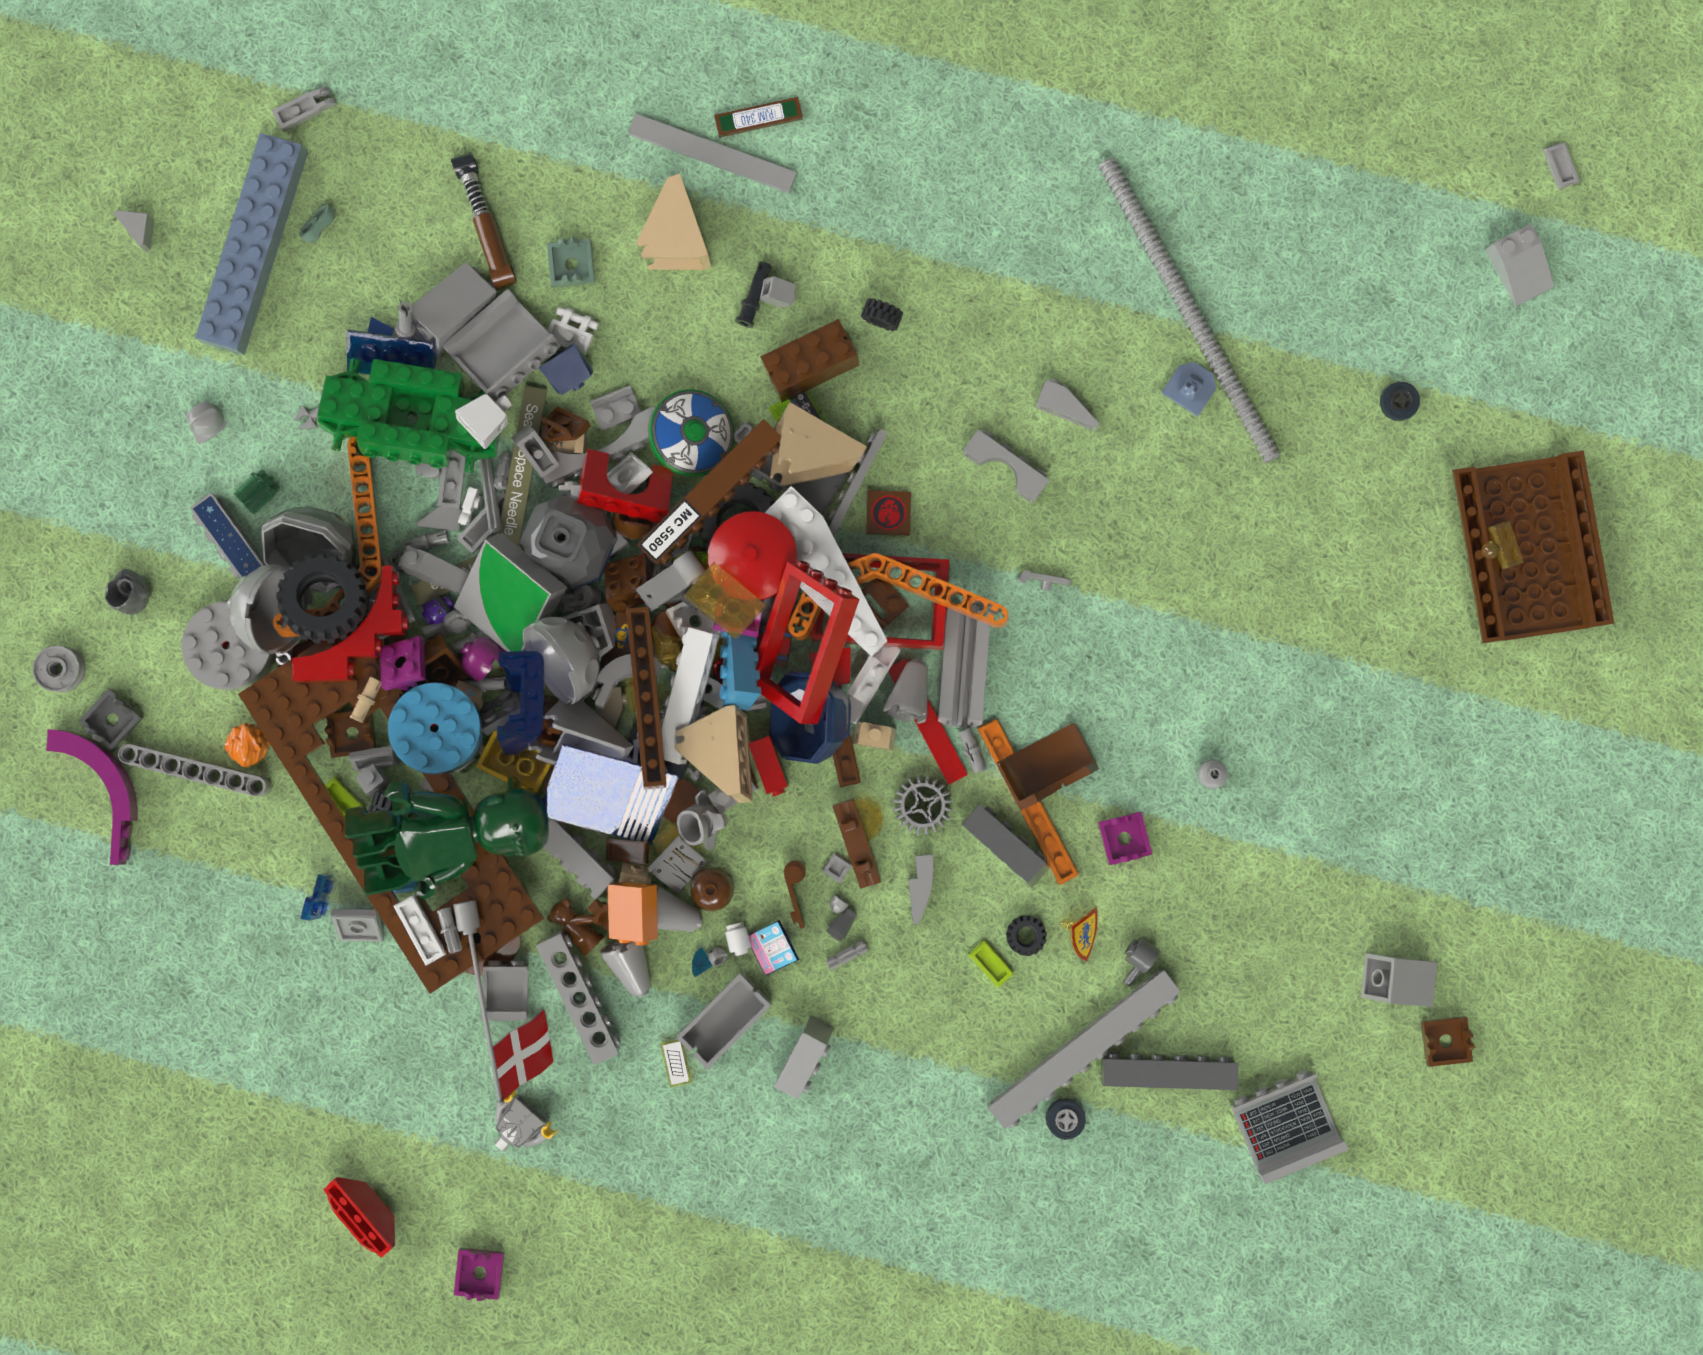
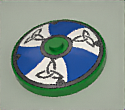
M684 389L671 393L655 407L649 420L648 439L654 455L663 466L678 475L686 477L707 475L732 451L735 442V428L729 411L716 397L701 390Z

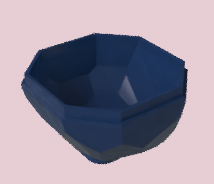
M790 671L783 676L778 685L802 701L811 673ZM832 680L818 724H806V730L805 724H800L771 702L769 735L781 757L786 760L819 764L830 758L842 746L844 739L849 736L851 720L850 699Z

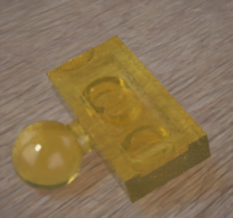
M1510 521L1489 527L1488 530L1492 541L1483 544L1481 548L1482 555L1488 559L1498 556L1502 570L1524 563Z

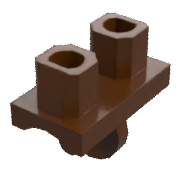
M595 899L587 908L594 915L591 920L596 925L605 927L609 931L608 904Z

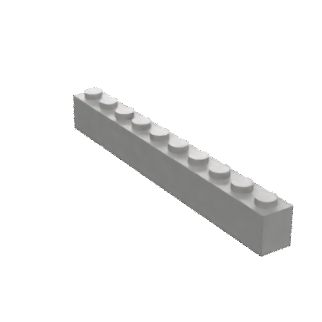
M1160 969L987 1104L988 1109L1004 1130L1007 1127L1013 1128L1020 1122L1019 1118L1025 1113L1029 1115L1038 1108L1037 1104L1043 1099L1047 1101L1052 1098L1058 1087H1065L1073 1081L1072 1076L1078 1072L1080 1074L1085 1072L1091 1066L1089 1063L1095 1058L1097 1060L1103 1058L1108 1053L1107 1049L1113 1044L1115 1046L1121 1044L1126 1039L1125 1035L1130 1031L1136 1032L1143 1026L1142 1022L1148 1017L1152 1019L1161 1012L1159 1008L1178 999L1177 994L1181 991L1163 969Z

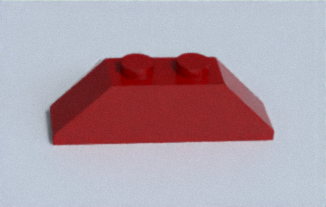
M336 1177L323 1189L332 1211L363 1247L376 1253L380 1258L395 1247V1216L366 1182Z

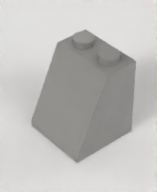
M1365 953L1361 997L1390 1004L1433 1007L1437 962Z

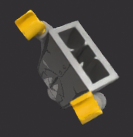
M516 1090L504 1099L505 1103L503 1106H497L495 1120L497 1125L495 1129L502 1135L496 1140L495 1145L502 1151H505L511 1143L517 1148H520L522 1145L528 1148L541 1144L547 1139L552 1138L559 1131L558 1129L553 1131L550 1128L553 1122L548 1121L521 1096L516 1095Z

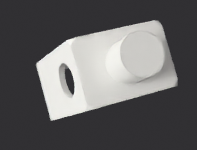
M484 394L455 411L456 418L477 442L486 449L507 426L508 419L504 412L512 404L504 395L494 402L487 394Z

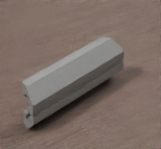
M981 605L972 606V611L976 613L984 609V606ZM947 608L938 721L948 727L973 728L982 725L990 625L950 608Z

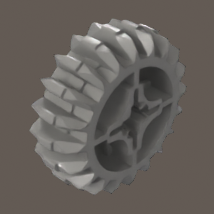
M919 775L916 776L917 783H914L912 778H909V787L904 783L901 784L905 791H896V794L900 795L901 798H894L893 802L900 803V807H894L893 811L900 810L901 814L897 815L896 819L898 820L903 817L905 820L901 823V826L904 827L909 823V832L913 830V827H917L916 834L920 835L921 828H924L925 835H928L929 827H932V830L937 832L935 824L938 823L941 827L945 826L940 820L942 818L949 820L950 817L944 813L945 811L952 812V808L946 807V803H952V799L945 800L944 796L949 795L950 792H941V789L945 786L943 783L939 787L935 786L938 779L934 778L931 784L928 783L929 776H925V781L921 782ZM918 787H929L937 794L930 798H925L920 793ZM912 790L915 804L905 810V798ZM917 794L923 801H930L933 799V801L929 803V806H926L928 807V809L926 810L928 816L926 812L922 809H916L912 811V809L916 808V805L919 804L917 803L919 800ZM940 800V812L933 819L930 807ZM920 812L928 823H916L908 816Z

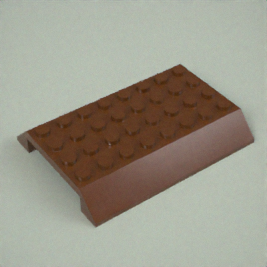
M1584 450L1562 453L1556 457L1483 468L1468 467L1452 470L1482 644L1615 624Z

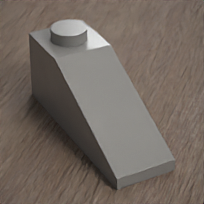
M1046 380L1035 408L1096 431L1099 422L1068 388L1062 386L1063 383L1058 380Z
M407 546L398 564L408 576L459 594L469 575L468 572L411 546Z

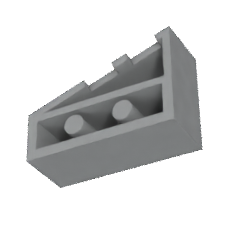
M810 1016L774 1087L796 1099L799 1098L801 1092L806 1094L811 1084V1081L808 1079L811 1074L814 1076L817 1074L821 1063L818 1062L820 1057L825 1058L830 1050L831 1045L828 1042L834 1028Z

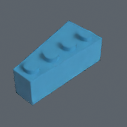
M720 631V636L723 638V645L720 649V657L723 658L720 678L723 679V686H721L719 694L720 699H723L722 707L735 705L739 709L749 710L761 695V687H756L757 680L760 679L759 671L755 670L758 653L753 652L757 645V637Z

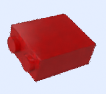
M767 736L748 743L766 794L772 793V796L775 797L786 793L785 788L789 787L771 737Z

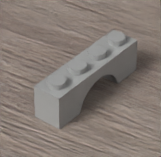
M978 429L963 449L962 454L978 466L990 461H999L1008 465L1016 477L1015 492L1033 504L1049 482V479L1046 478L1047 474L1038 468L1036 470L1029 466L1030 462L1020 455L1017 457L1012 454V449L1006 444H999L994 441V436L988 431L984 430L982 432Z

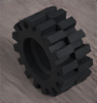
M868 298L861 317L874 326L888 331H897L903 312L899 308H895L896 306L889 305L888 302Z
M1029 915L1018 916L1007 927V943L1019 955L1031 956L1044 948L1043 946L1047 941V932L1044 925L1037 918ZM1023 927H1030L1035 933L1034 940L1029 944H1023L1018 939V932Z

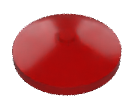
M756 511L740 513L726 520L714 533L708 550V564L715 582L729 595L744 601H762L777 595L787 562H797L798 560L796 542L789 529L774 516Z

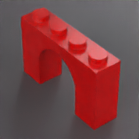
M587 449L582 465L577 503L658 523L668 514L673 477L672 471L652 464L650 470L653 473L647 477L645 491L633 495L625 494L615 489L608 480L609 453Z

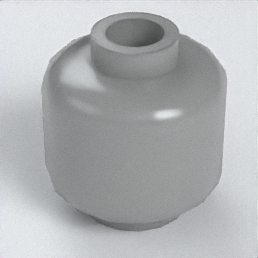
M1216 760L1203 762L1197 770L1199 783L1208 789L1223 786L1228 777L1225 765Z

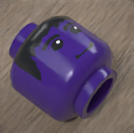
M435 595L423 605L422 615L430 625L443 622L446 614L453 611L455 604L448 596L444 598L441 595Z

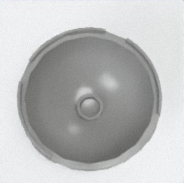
M281 564L261 566L244 576L228 599L227 605L230 608V621L235 629L234 632L251 649L265 654H283L292 649L301 639L300 636L282 637L277 633L273 625L274 617L280 613L276 599V592L279 591V580H284L283 573L287 568L290 570L293 568ZM310 587L304 592L301 599L304 610H307L308 604H312ZM283 622V626L281 627L286 628V623Z
M547 617L524 628L523 642L530 659L536 658L541 667L537 671L538 675L559 700L566 704L572 701L571 704H574L592 690L598 679L601 658L597 648L600 645L594 636L590 637L581 622L575 624L561 617Z

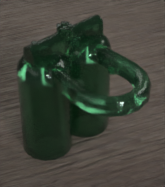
M263 469L259 473L252 472L250 474L251 477L233 493L254 515L275 497L276 491L280 489L273 480L274 478L269 476Z

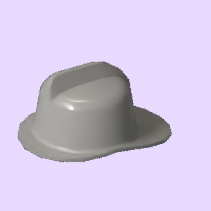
M208 401L195 405L185 415L189 422L190 430L193 432L198 444L212 438L222 431L227 424L222 411Z

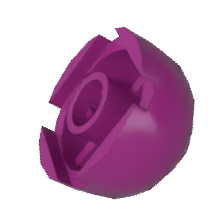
M484 637L477 638L472 643L466 642L461 649L463 653L461 665L464 672L476 682L481 681L493 668L492 663L495 659H499L503 648L495 641Z

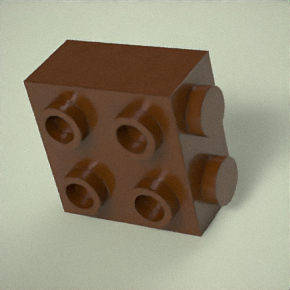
M642 553L607 563L604 570L606 601L614 611L645 604L636 589L654 577L653 564L647 555Z

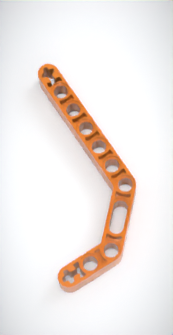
M357 437L349 438L347 447L360 559L358 572L361 578H363L369 596L381 582L382 560L370 457H366L362 453L361 456H357ZM357 466H366L364 471L359 472L355 470ZM360 486L368 487V490L365 492L357 491ZM367 506L371 508L367 513L360 512L362 507ZM366 527L373 529L370 534L362 533V530ZM367 548L375 549L372 555L364 554ZM369 569H376L378 571L374 576L366 575ZM341 588L324 608L307 609L305 612L317 617L335 613L341 607L340 602L345 597L343 589ZM281 613L274 617L273 625L280 636H300L299 634H294L288 625H286V628L281 627L283 622H285Z
M873 553L847 563L850 570H861L860 576L855 578L858 585L878 578L992 627L1003 628L1008 623V611L1003 605L883 555ZM874 561L882 562L881 567L877 570L870 568L871 563ZM894 569L902 571V575L899 578H892L890 576ZM916 577L923 580L922 584L918 587L911 585L912 579ZM940 586L943 588V591L940 595L936 596L931 594L932 588ZM804 591L788 625L789 632L797 640H805L809 637L822 609ZM959 594L963 596V601L960 604L952 603L951 599L954 595ZM975 603H981L984 605V609L976 613L972 611V606ZM813 604L814 610L811 613H804L805 605ZM988 607H991L990 611L995 615L1002 612L1003 619L999 618L998 621H995L994 615L988 613ZM802 625L804 627V630H799V632L797 633L795 629L796 626L800 627Z

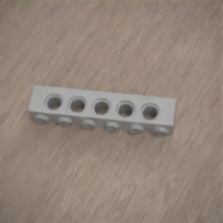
M563 930L538 941L536 944L538 951L593 1064L596 1065L619 1054L621 1041L616 1033L613 1034L610 1026H612L611 1020L607 1013L603 1014L600 1008L602 1002L598 994H593L590 988L593 986L589 975H584L581 966H583L582 960L578 954H574L571 948L573 942L569 934L565 935ZM557 952H564L567 959L559 961L556 959L555 954ZM573 972L576 974L577 979L568 981L565 978V973ZM576 992H583L586 995V999L578 1001L574 994ZM586 1012H593L596 1019L589 1021L584 1017V1014ZM595 1032H602L606 1038L604 1040H597L593 1034Z

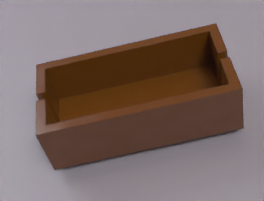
M839 319L760 356L763 367L782 403L860 365L858 355Z

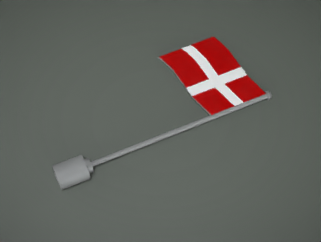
M476 900L453 904L458 932L463 931V935H468L498 1100L496 1105L503 1106L505 1103L504 1099L519 1086L544 1072L554 1061L545 1010L542 1009L533 1019L507 1033L496 1044L492 1045L473 933H477L476 928L481 927Z

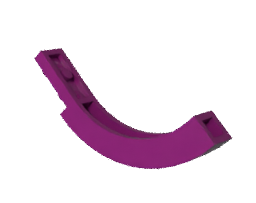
M48 729L46 751L65 753L80 759L98 774L106 786L112 804L110 865H125L131 853L130 848L127 847L128 838L132 834V827L129 825V821H138L136 795L127 772L117 758L98 742L78 733Z

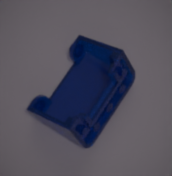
M537 651L499 652V665L503 666L506 673L507 687L513 692H521L520 714L509 715V720L504 726H497V738L505 755L521 754L544 731L545 661L542 654Z

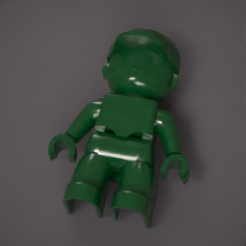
M515 776L508 778V790L506 792L493 794L481 799L474 810V816H471L469 805L466 801H461L455 796L441 793L413 791V794H411L409 785L400 781L390 783L385 790V797L393 801V810L368 812L365 807L359 806L348 808L345 811L346 838H353V855L356 858L357 868L364 869L365 895L401 889L414 880L416 882L414 894H417L420 899H427L435 893V882L440 884L466 872L478 858L477 843H480L484 850L494 855L513 856L516 853L517 857H524L540 851L548 842L549 817L545 803L538 793L531 789L522 788L520 781Z

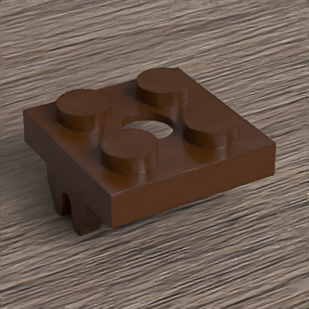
M353 711L332 713L326 717L327 726L325 727V733L328 735L326 743L330 746L331 758L349 756L350 752L376 748L373 714L366 717L363 723L350 718ZM350 727H355L359 732L355 740H350L346 736V732Z
M1467 1017L1421 1021L1426 1066L1433 1067L1473 1062L1472 1050H1474L1475 1044L1471 1041V1038H1474L1471 1030H1469ZM1442 1035H1449L1452 1038V1044L1447 1048L1440 1045L1439 1040Z

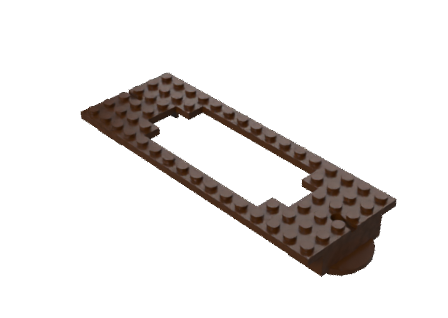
M350 631L349 633H347V637H349L352 634V632ZM339 637L334 639L335 643L328 644L327 641H322L321 644H317L310 639L293 647L291 660L283 665L279 664L277 669L238 693V695L364 891V869L357 868L356 858L353 855V838H346L345 815L307 756L325 745L314 725L349 702L355 708L359 700L357 697L359 694H362L369 677L381 682V664L377 658L352 659V662H355L356 674L352 675V681L297 683L292 679V658L311 656L326 651L344 641H341ZM380 687L374 699L375 704L374 706L371 705L366 717L381 708L389 721L390 714L401 696L395 689L386 691ZM422 773L435 793L452 795L461 801H466L469 805L471 816H474V808L451 773L437 775ZM477 843V860L466 872L461 874L469 887L468 889L432 911L425 899H420L416 895L447 952L446 955L428 965H425L394 908V905L400 903L393 890L367 895L429 994L464 973L475 975L468 935H463V931H459L458 936L462 950L456 953H449L444 934H441L442 927L437 914L438 910L451 907L454 922L457 926L453 904L476 900L481 927L476 929L481 935V942L476 939V933H473L480 975H483V964H488L489 960H501V964H509L520 949L522 935L545 919L505 856L487 852L480 843Z

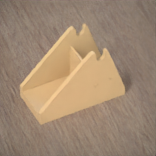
M680 174L666 179L637 240L639 247L645 246L641 254L642 258L654 259V263L647 266L648 269L705 270L711 268L709 256Z
M789 402L777 424L776 431L781 435L779 452L772 457L770 478H773L776 473H780L782 475L780 485L785 487L852 471L853 467L862 457L867 446Z
M735 705L726 706L675 732L677 736H684L682 743L675 744V750L728 796H732L739 803L753 802L747 715Z

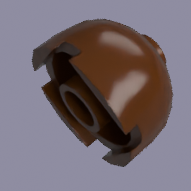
M616 512L612 514L615 530L625 538H644L655 525V522L646 519L630 517Z
M710 867L701 870L695 875L691 882L690 893L693 901L699 908L715 912L722 910L731 902L735 887L732 878L727 872L720 868Z

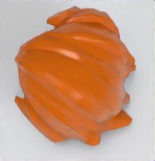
M244 723L238 727H233L226 738L224 747L232 760H235L244 768H250V766L264 759L270 744L258 725Z

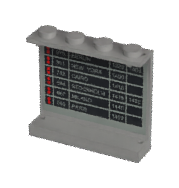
M1303 1070L1298 1072L1296 1078L1289 1081L1288 1078L1281 1079L1275 1082V1087L1270 1089L1267 1087L1255 1090V1095L1248 1098L1247 1095L1240 1096L1234 1100L1235 1103L1230 1105L1260 1179L1265 1184L1348 1150L1345 1141L1339 1137L1315 1078L1318 1076L1312 1071Z

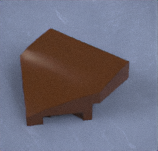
M558 406L547 418H540L543 433H541L543 441L577 440L591 427L588 420Z

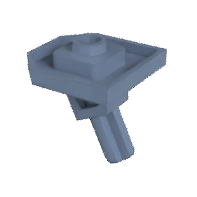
M1195 362L1179 365L1161 394L1198 417L1216 390L1213 374Z

